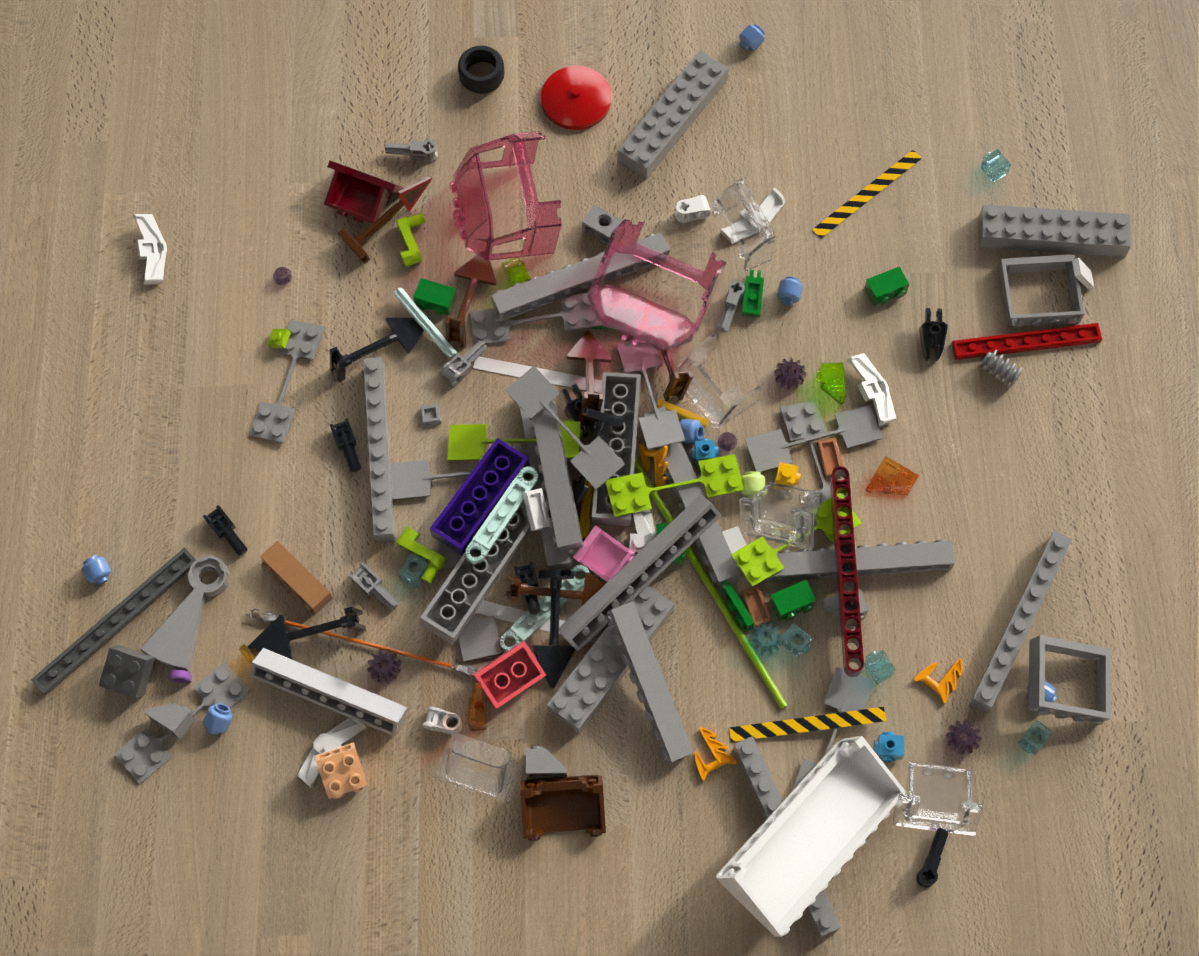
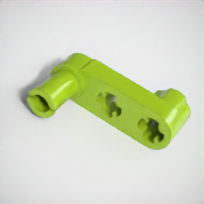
M420 212L407 218L405 216L396 220L407 248L400 252L405 267L423 261L411 232L412 227L426 223L423 213Z
M405 526L396 544L428 561L429 564L420 578L432 584L439 569H442L447 559L417 543L416 541L420 534Z

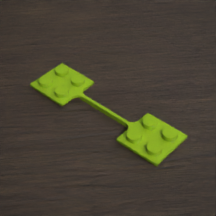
M563 422L580 440L581 422ZM487 424L450 425L447 461L481 460L485 455L486 446L494 443L496 440L487 439ZM560 425L566 458H574L579 454L580 446ZM536 438L500 439L505 443L537 442Z
M735 454L698 461L701 477L698 479L655 488L646 486L643 472L608 479L605 483L614 517L651 510L652 506L649 499L651 492L684 485L702 483L705 487L707 498L745 490Z
M841 493L836 494L838 498H844ZM831 498L809 510L817 522L814 528L779 548H771L762 536L731 554V557L752 587L784 569V566L777 557V552L818 529L824 531L831 542L834 540ZM852 510L853 527L856 528L862 522ZM838 512V515L841 517L847 516L844 512ZM840 530L839 533L844 535L847 531Z

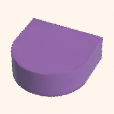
M171 670L169 679L172 682L190 683L192 675L184 670Z

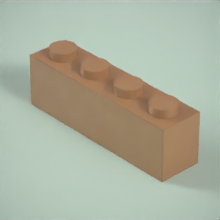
M278 541L260 556L263 561L261 565L267 572L272 571L276 575L274 578L282 586L284 584L289 587L287 591L295 599L299 597L303 601L301 605L308 612L312 610L317 614L333 599L331 593Z

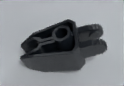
M926 308L925 322L919 327L921 348L926 361L930 359L931 347L935 349V361L940 359L944 349L948 325L942 322V309L937 308L936 321H931V309Z
M574 384L572 385V390L577 399L571 400L566 388L561 390V393L566 402L564 413L568 419L572 417L577 422L579 421L583 396L579 387ZM583 420L580 429L583 431L584 438L588 436L584 423L588 424L592 432H594V421Z

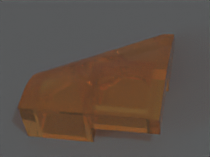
M885 456L867 486L866 491H882L884 494L898 493L899 495L908 496L919 475Z
M481 682L475 683L469 698L467 722L470 731L486 730Z

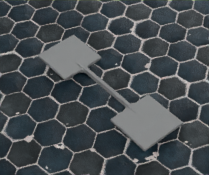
M597 291L561 297L562 310L557 314L513 321L506 319L500 322L494 308L470 312L473 344L475 345L479 341H483L485 344L509 341V328L511 325L559 317L564 319L565 331L602 326Z
M290 320L287 329L291 334L286 348L279 349V353L291 355L293 361L278 402L275 404L260 402L249 436L280 443L285 442L296 409L282 406V401L297 359L306 358L314 360L325 326Z
M653 336L618 343L617 348L624 372L626 374L633 372L643 373L653 404L654 413L639 418L647 449L650 450L685 442L676 410L658 411L646 371L648 369L662 366Z
M535 366L530 368L505 390L530 419L541 410H547L581 447V451L570 462L595 490L625 465L600 436L589 445H583L549 408V404L560 393Z
M816 400L780 407L791 442L827 433ZM811 441L808 444L822 484L821 490L807 493L813 508L831 498L830 487L825 483Z
M871 405L837 413L834 416L839 427L838 430L787 443L781 429L746 438L745 442L755 470L757 472H764L779 467V462L793 464L789 449L792 446L836 434L843 437L847 449L883 439Z
M428 460L391 463L393 500L431 496L430 483L432 480L469 476L472 471L431 475L429 473Z
M439 541L441 555L447 559L444 564V570L455 568L462 556ZM475 614L459 636L463 662L502 654L494 616L480 619Z
M224 661L194 686V689L203 698V702L191 715L193 717L203 707H210L217 703L231 708L250 692V689ZM144 728L114 755L135 780L141 784L172 758L163 747V741L172 734L168 732L162 738H155L147 728Z
M836 667L823 704L836 708L839 713L865 709L874 681L859 675L857 677H849L843 669ZM834 728L826 754L832 747L838 728ZM803 759L793 790L817 763Z

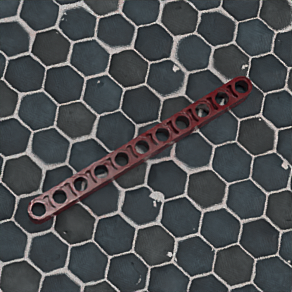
M838 466L833 469L830 477L843 669L849 677H857L864 667L850 475L847 468ZM840 475L844 480H838L835 476ZM841 493L845 498H838L836 494ZM838 512H844L847 516L841 517L838 515ZM845 530L848 532V535H841L839 531ZM840 549H848L850 553L843 554ZM848 567L850 568L851 572L845 573L843 572L842 568ZM850 586L853 591L846 592L843 587ZM845 605L853 606L854 610H846ZM853 624L856 629L853 631L849 630L846 625ZM854 643L857 649L851 650L847 644ZM854 662L859 668L856 670L852 669L849 663Z

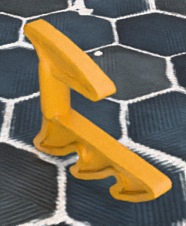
M644 443L639 444V451L644 471H650V457H654L656 487L664 486L667 477H663L668 467V462H664L668 447L663 446L658 450H648Z
M961 658L957 660L939 684L929 677L937 667V662L922 670L914 678V682H924L936 691L942 703L946 704L949 696V683L951 690L955 691L956 672L958 677L962 675L963 666Z
M700 727L699 731L715 758V761L705 765L699 753L696 751L694 754L699 775L702 781H705L709 772L726 764L735 765L737 761L726 752L718 750H728V747L717 740L711 739L716 738L715 733Z

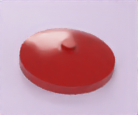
M569 66L557 70L545 81L541 91V104L545 115L554 124L569 130H583L595 126L605 118L611 106V89L606 79L597 71L584 66Z

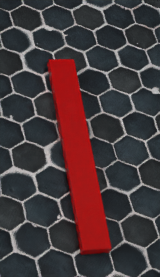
M1099 323L954 340L951 345L954 359L961 360L985 357L988 352L992 353L997 350L996 355L1099 343L1103 339Z

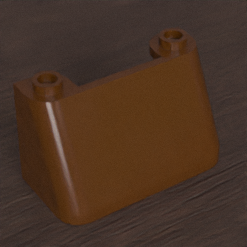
M582 775L521 781L520 796L523 839L537 841L547 832L585 830L591 837H598L602 833H606L602 776Z

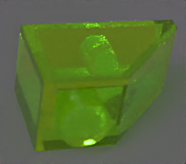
M519 257L501 263L511 287L531 279L525 263Z
M821 363L819 370H816V381H820V388L840 405H844L846 399L844 364Z

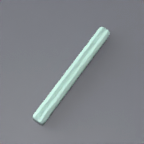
M398 288L394 295L448 358L452 359L456 356L457 351L402 288Z

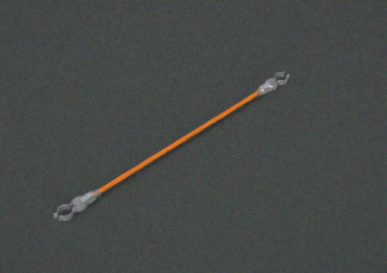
M253 608L252 610H250L251 612L255 610L261 611L259 608ZM266 611L264 613L261 612L262 617L252 619L254 621L262 619L263 622L271 624L278 616ZM284 619L286 625L298 627L301 629L309 627ZM328 631L320 633L448 667L467 677H473L472 674L478 671L472 665L449 664Z

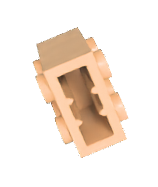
M354 742L315 756L328 799L341 798L345 795L344 793L350 791L358 792L368 785Z

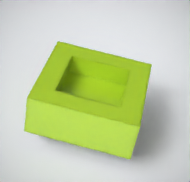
M272 329L267 346L271 349H285L291 332L288 329Z

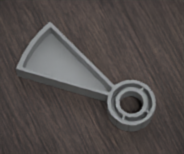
M203 556L193 562L188 572V580L194 590L141 648L145 654L155 657V661L176 670L190 672L206 598L215 597L223 593L230 581V573L226 565L215 556ZM207 570L217 571L218 577L214 583L207 585L201 582L204 572Z

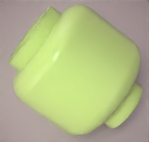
M745 472V475L741 477L745 490L741 491V494L747 496V499L750 500L759 499L760 495L765 494V477L761 475V472Z

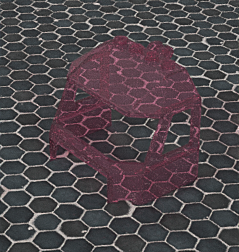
M540 131L514 133L475 147H470L455 171L453 181L450 182V191L455 196L453 198V205L456 210L453 211V217L457 219L455 227L460 229V239L464 240L467 249L486 261L554 254L562 226L561 217L557 215V208H561V200L538 202L530 164H534L539 140H544L546 137ZM504 147L502 160L480 162L479 153ZM517 166L526 205L527 228L494 239L492 212L482 169ZM524 239L521 251L492 254L494 246Z
M624 219L611 233L587 296L597 320L602 322L605 327L618 329L623 334V340H626L629 335L634 336L633 344L635 345L639 341L643 343L648 342L653 344L658 350L668 351L691 342L701 325L727 263L723 260L718 261L716 259L717 255L712 252L705 271H702L637 243L645 222H638L635 225L632 224L631 220ZM615 253L634 255L700 284L706 291L701 297L704 302L695 324L685 315L623 288L601 284Z

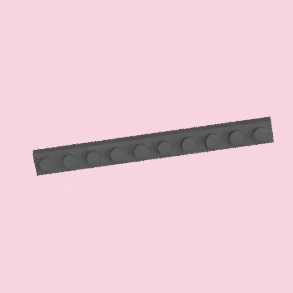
M184 547L34 676L31 681L46 696L188 573L196 559Z

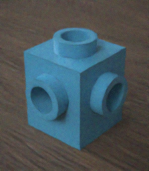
M702 438L695 441L694 448H691V457L695 459L696 467H699L698 461L719 457L718 446H715L714 440Z
M883 732L882 735H879L877 741L874 740V752L886 763L902 760L904 757V736L895 735L893 732Z

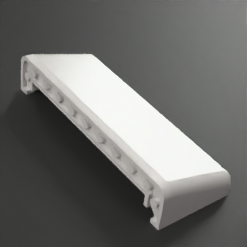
M863 736L842 739L827 752L719 871L716 878L775 937H782L789 932V927L793 922L802 917V912L806 907L815 902V897L819 892L828 887V882L831 878L840 873V868L844 863L850 861L853 858V853L865 844V839L877 830V825L890 815L889 811L902 801L901 797L906 791Z

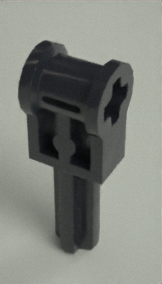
M348 418L338 424H330L339 451L343 450L350 471L358 472L361 470V465L354 448L357 443Z
M219 505L208 515H203V518L219 539L224 537L237 555L241 556L247 552L248 548L233 531L236 528Z
M533 562L526 566H513L515 576L522 584L539 587ZM527 594L525 598L529 613L537 615L541 611L537 595Z
M937 828L923 868L916 875L917 883L923 888L931 887L938 879L937 869L949 834L946 829ZM926 873L929 874V881H925V876H923Z

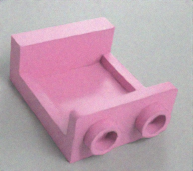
M595 525L583 542L584 547L579 548L573 558L608 582L636 554Z

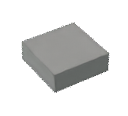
M439 404L420 406L423 426L441 424Z

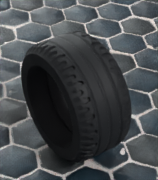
M478 45L467 49L458 61L459 79L465 88L475 93L482 94L495 90L502 83L505 74L501 55L497 50L485 45ZM479 62L490 63L495 67L491 74L484 77H476L467 72L473 64Z

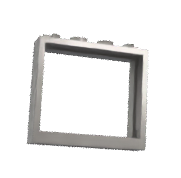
M1074 254L1005 258L1000 260L998 273L1007 327L1019 328L1026 325L1037 327L1042 324L1055 326L1060 323L1077 324L1081 322L1085 313L1079 280L1074 276L1072 259H1075ZM1066 270L1073 311L1013 314L1007 273Z
M1041 635L1031 639L1029 643V710L1036 711L1040 715L1052 714L1055 715V718L1060 719L1073 718V721L1076 722L1091 721L1093 725L1103 724V722L1111 720V649ZM1045 651L1097 661V711L1045 701Z

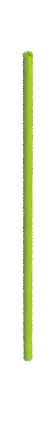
M635 456V471L637 473L643 472L646 486L655 488ZM657 491L651 492L650 495L666 522L671 523L674 518ZM689 546L686 549V555L781 710L788 706L693 549Z

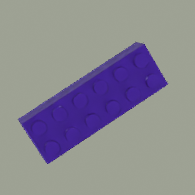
M497 438L430 527L431 536L463 556L467 546L520 470L530 466L529 458Z

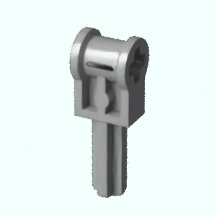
M433 140L411 141V145L392 143L385 145L386 154L411 155V159L424 160L428 163L434 162L438 157L436 143Z
M739 280L730 282L728 286L725 308L718 325V330L722 333L728 332L738 304L744 297L745 286Z
M479 341L463 356L457 354L442 366L439 374L451 381L452 386H456L472 370L471 363L487 349L486 344L483 341Z
M361 562L360 567L353 574L348 575L350 580L368 596L373 593L390 610H394L398 606L399 602L381 586L382 579L365 563Z

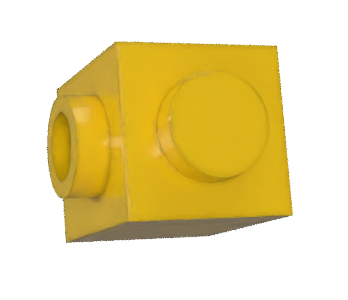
M779 462L774 488L793 492L794 485L799 484L801 475L797 473L798 466Z

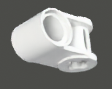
M704 195L680 200L676 205L675 219L680 223L705 219L711 215L710 207Z
M428 706L427 710L429 712L426 722H423L422 727L450 735H457L462 731L463 724L456 713ZM450 721H458L455 727H448Z

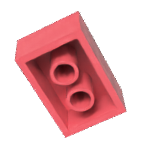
M522 641L473 673L472 676L491 706L497 709L542 679L546 674L525 641Z

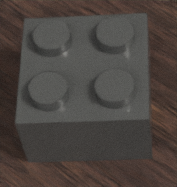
M121 645L110 647L99 686L132 698L145 695L155 657Z

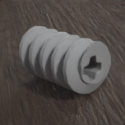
M997 350L992 353L988 352L979 367L982 368L986 365V372L992 370L991 375L993 377L999 374L998 380L1000 381L1005 378L1004 384L1007 385L1011 382V388L1021 375L1023 367L1016 370L1015 362L1009 365V358L1002 361L1003 354L998 357L996 356Z

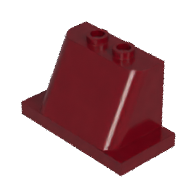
M329 160L327 167L335 170L324 205L336 209L337 214L347 217V214L354 216L353 220L363 223L365 220L374 223L379 219L392 192L397 193L404 187Z

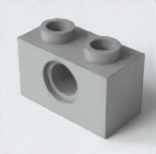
M593 206L582 221V231L613 248L624 233V222L619 217H613L608 214L603 208Z

